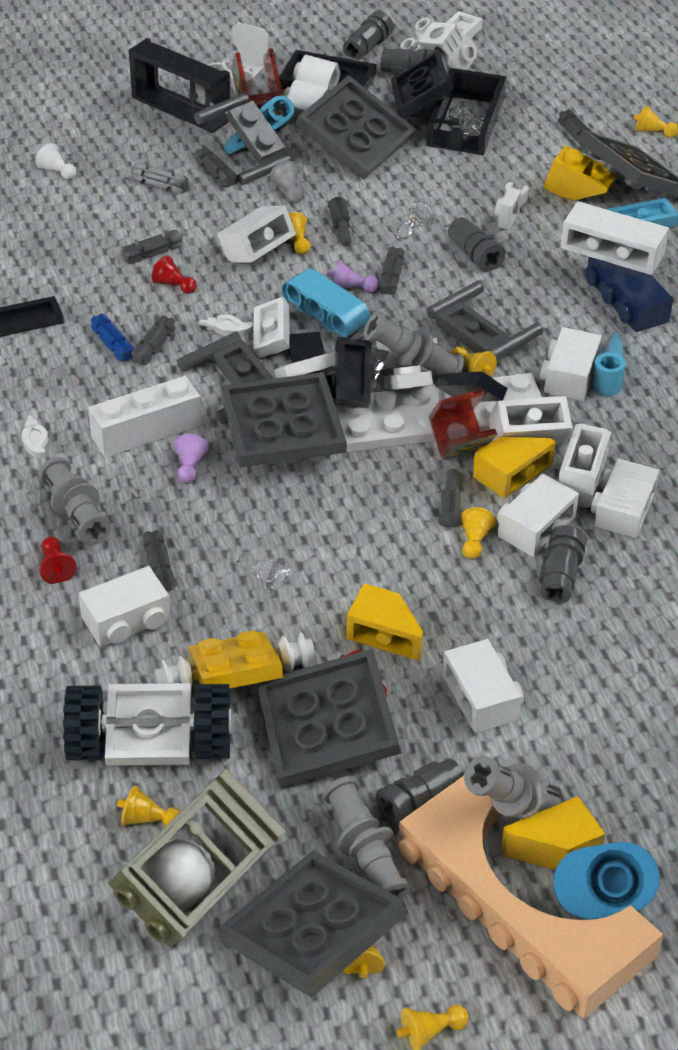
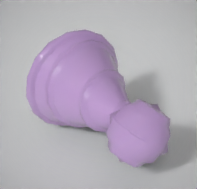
M341 259L338 262L336 271L328 270L327 276L333 277V282L342 288L360 286L365 292L369 293L376 291L378 288V280L375 276L368 275L362 278L343 263Z
M183 434L175 439L174 448L182 464L178 469L177 479L185 484L195 480L196 470L194 466L208 453L209 446L207 441L199 435Z

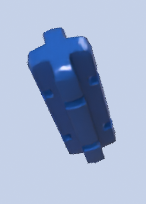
M100 313L98 316L91 318L93 323L91 328L97 335L100 334L99 338L111 352L115 351L114 355L119 361H127L133 357L131 351L134 347L126 340V337L111 322L107 315Z

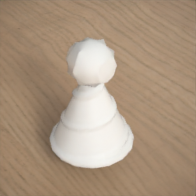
M46 144L39 150L35 161L37 168L56 172L61 171V176L67 180L73 179L76 176V167L70 163L65 164L55 144Z

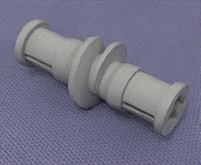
M379 311L375 312L367 321L364 337L371 342L376 340L387 346L390 350L399 353V365L404 367L412 361L413 366L420 365L438 374L461 373L464 357L458 353L451 354L441 349L440 345L433 342L432 333L428 329L419 328L412 333L408 328L387 320L385 314Z
M56 457L46 461L41 467L40 478L46 486L52 489L51 506L54 513L63 520H71L78 527V535L84 543L95 545L104 541L109 536L111 523L106 516L98 512L99 493L96 488L88 484V481L81 476H74L71 473L72 467L66 459Z
M479 756L469 763L465 771L464 780L467 789L477 796L489 795L494 808L504 816L531 818L538 812L567 801L564 790L554 785L544 786L540 773L532 766L524 763L499 767L492 758Z
M353 776L342 777L333 781L324 789L322 794L325 802L332 804L339 818L338 824L342 830V834L338 839L340 852L346 856H357L358 865L362 873L367 875L370 882L402 899L409 893L410 887L406 879L401 878L393 862L394 859L386 846L394 836L393 831L390 827L377 828L379 821L371 816L367 806L364 805L358 793L360 787Z

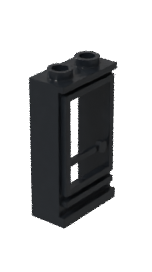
M150 38L144 39L129 49L133 99L211 133H214L229 122L225 114L202 124H197L194 118V113L230 99L229 71H219L185 55L152 43ZM158 68L189 80V98L159 86ZM195 83L205 87V105L196 101L198 94L195 91Z
M450 68L449 74L454 90L450 92L446 99L436 102L427 124L426 146L484 155L503 101L505 100L507 76ZM453 97L491 103L483 125L456 122L451 119L445 120ZM444 123L449 126L457 125L481 130L480 136L465 134L459 127L453 128L452 131L441 130V127Z

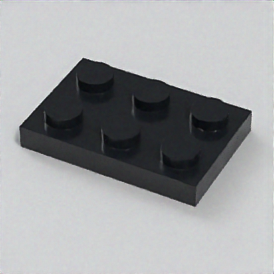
M440 49L391 78L397 112L404 120L408 117L418 116L424 111L426 106L434 101H443L454 90L445 57Z
M295 50L280 74L279 79L281 89L286 90L287 87H291L295 80L293 78L295 65L297 62H301L306 54L338 63L340 70L338 83L349 75L368 90L376 75L377 64Z

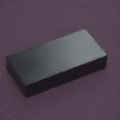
M55 296L0 307V337L64 323L63 314Z
M345 337L337 338L335 343L333 400L335 405L368 409L371 402V341Z
M484 372L440 374L435 384V387L451 397L483 389L474 402L503 401L508 389Z

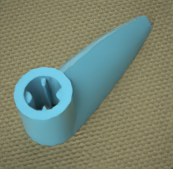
M276 96L259 110L273 130L288 124L294 113V105L288 97ZM281 109L284 112L283 116L275 115L274 110L278 111ZM236 132L224 146V150L227 154H231L246 147V145Z
M617 331L609 337L601 354L596 357L594 363L592 388L595 392L604 396L618 394L623 385L626 363L622 339Z

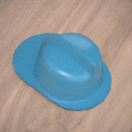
M614 842L572 851L558 863L553 875V890L558 902L568 913L581 919L604 918L622 911L629 905L636 911L643 909L654 899L659 887V869L654 858L643 847L631 842Z

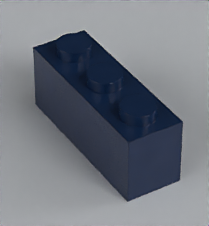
M588 258V265L585 269V277L588 284L598 289L602 294L604 302L613 306L624 324L628 323L635 332H639L670 322L673 298L652 275L596 258Z

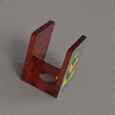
M273 48L267 50L264 60L270 93L248 94L240 52L234 54L231 70L237 95L246 93L249 101H254L255 104L264 101L268 102L276 96H283ZM266 103L258 104L257 107L260 109Z
M483 389L439 400L428 418L443 460L476 452L480 447L491 443L496 437V429L481 432L474 409L485 395ZM453 423L462 424L467 430V436L451 440L447 433L448 426Z

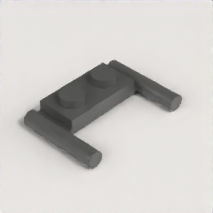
M246 93L194 113L197 124H202L225 114L252 156L260 164L237 174L236 180L242 185L271 173L272 169L281 162L291 161V157L284 153V144L255 102L249 101Z
M479 281L464 287L427 308L429 317L432 319L437 318V326L474 353L493 352L497 360L543 334L541 324L534 323L509 337L504 331L464 304V302L483 293L484 287Z
M237 331L176 360L178 367L183 372L214 357L217 367L231 384L274 379L241 339ZM224 408L216 411L221 424L228 422Z

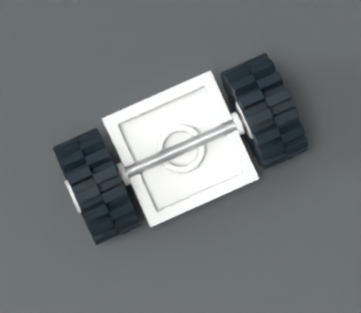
M191 683L108 684L107 714L103 712L104 700L101 685L66 687L65 705L63 707V741H65L64 752L67 761L101 760L103 732H106V766L190 765V731H194V726L196 759H230L232 709H230L229 684H196L195 716L194 713H191Z

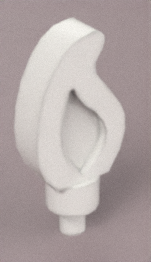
M220 315L217 318L208 317V320L200 319L199 326H205L207 330H214L223 336H227L235 331L239 335H245L252 331L253 322H242L233 315Z
M29 415L26 417L27 421L24 423L25 428L21 435L23 446L34 457H46L44 447L48 442L47 430L39 425L38 421L33 419V416Z

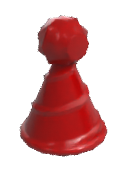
M166 255L154 264L151 275L153 283L180 285L181 291L186 294L193 293L196 290V280L189 276L183 277L171 256Z
M51 536L45 538L40 546L42 553L45 555L39 568L41 578L49 584L71 580L76 573V561L72 556L60 551V541L57 538Z

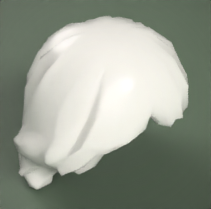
M169 839L140 867L181 911L191 908L206 897L215 880L214 874L216 869L214 868L211 854L202 845L187 839Z

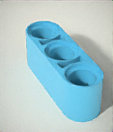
M312 268L303 271L282 284V295L287 302L291 301L297 305L295 308L309 317H315L319 320L317 323L332 333L337 332L345 338L363 328L371 317L365 303Z

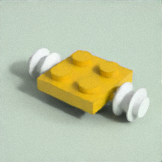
M245 631L234 638L224 640L209 638L200 641L198 645L188 646L191 668L182 656L178 657L177 664L174 666H168L164 660H161V668L155 669L156 684L191 683V689L193 681L196 682L198 680L200 684H229L230 688L283 678V670L287 673L293 672L296 665H302L303 668L310 667V663L316 661L315 649L311 638L305 639L302 632L298 633L297 641L290 643L285 636H281L276 651L265 632Z

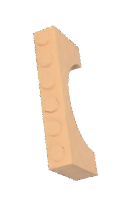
M462 776L399 822L398 849L401 855L410 864L417 862L427 872L430 882L438 891L444 892L446 890L457 900L461 912L472 921L477 919L488 929L489 936L497 947L502 950L508 948L520 959V964L529 977L534 980L540 978L552 989L555 1000L563 1009L567 1011L573 1009L584 1019L658 957L664 934L631 905L614 915L604 918L571 920L546 914L519 900L495 876L483 849L485 835L491 826L501 818V814L494 808L489 795L477 796L471 793L465 786L464 776Z

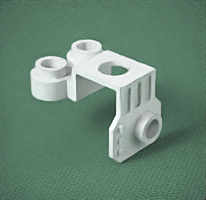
M422 18L416 23L415 34L418 37L416 40L408 38L400 45L401 49L418 52L420 49H426L429 52V50H434L436 46H441L447 55V66L449 69L467 70L477 57L475 44L470 36L463 35L457 23H439L429 18ZM439 29H444L443 34L440 33Z
M238 22L232 27V42L238 48L237 64L243 93L248 94L253 88V78L264 67V54L269 51V35L263 28ZM224 60L222 63L208 64V66L219 71L227 70L230 72L231 88L236 93L231 70L232 61Z

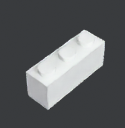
M577 201L563 222L560 248L652 275L665 254L669 228Z
M186 375L88 407L91 437L104 457L202 425L200 395Z

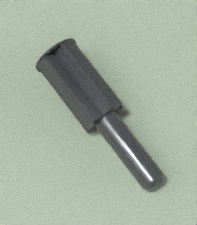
M334 197L328 203L333 226L335 229L339 228L342 244L349 246L352 241L348 229L350 227V216L346 200L342 197Z
M449 469L447 471L446 488L441 491L438 522L444 527H458L460 524L461 492L457 489L458 472L456 469Z

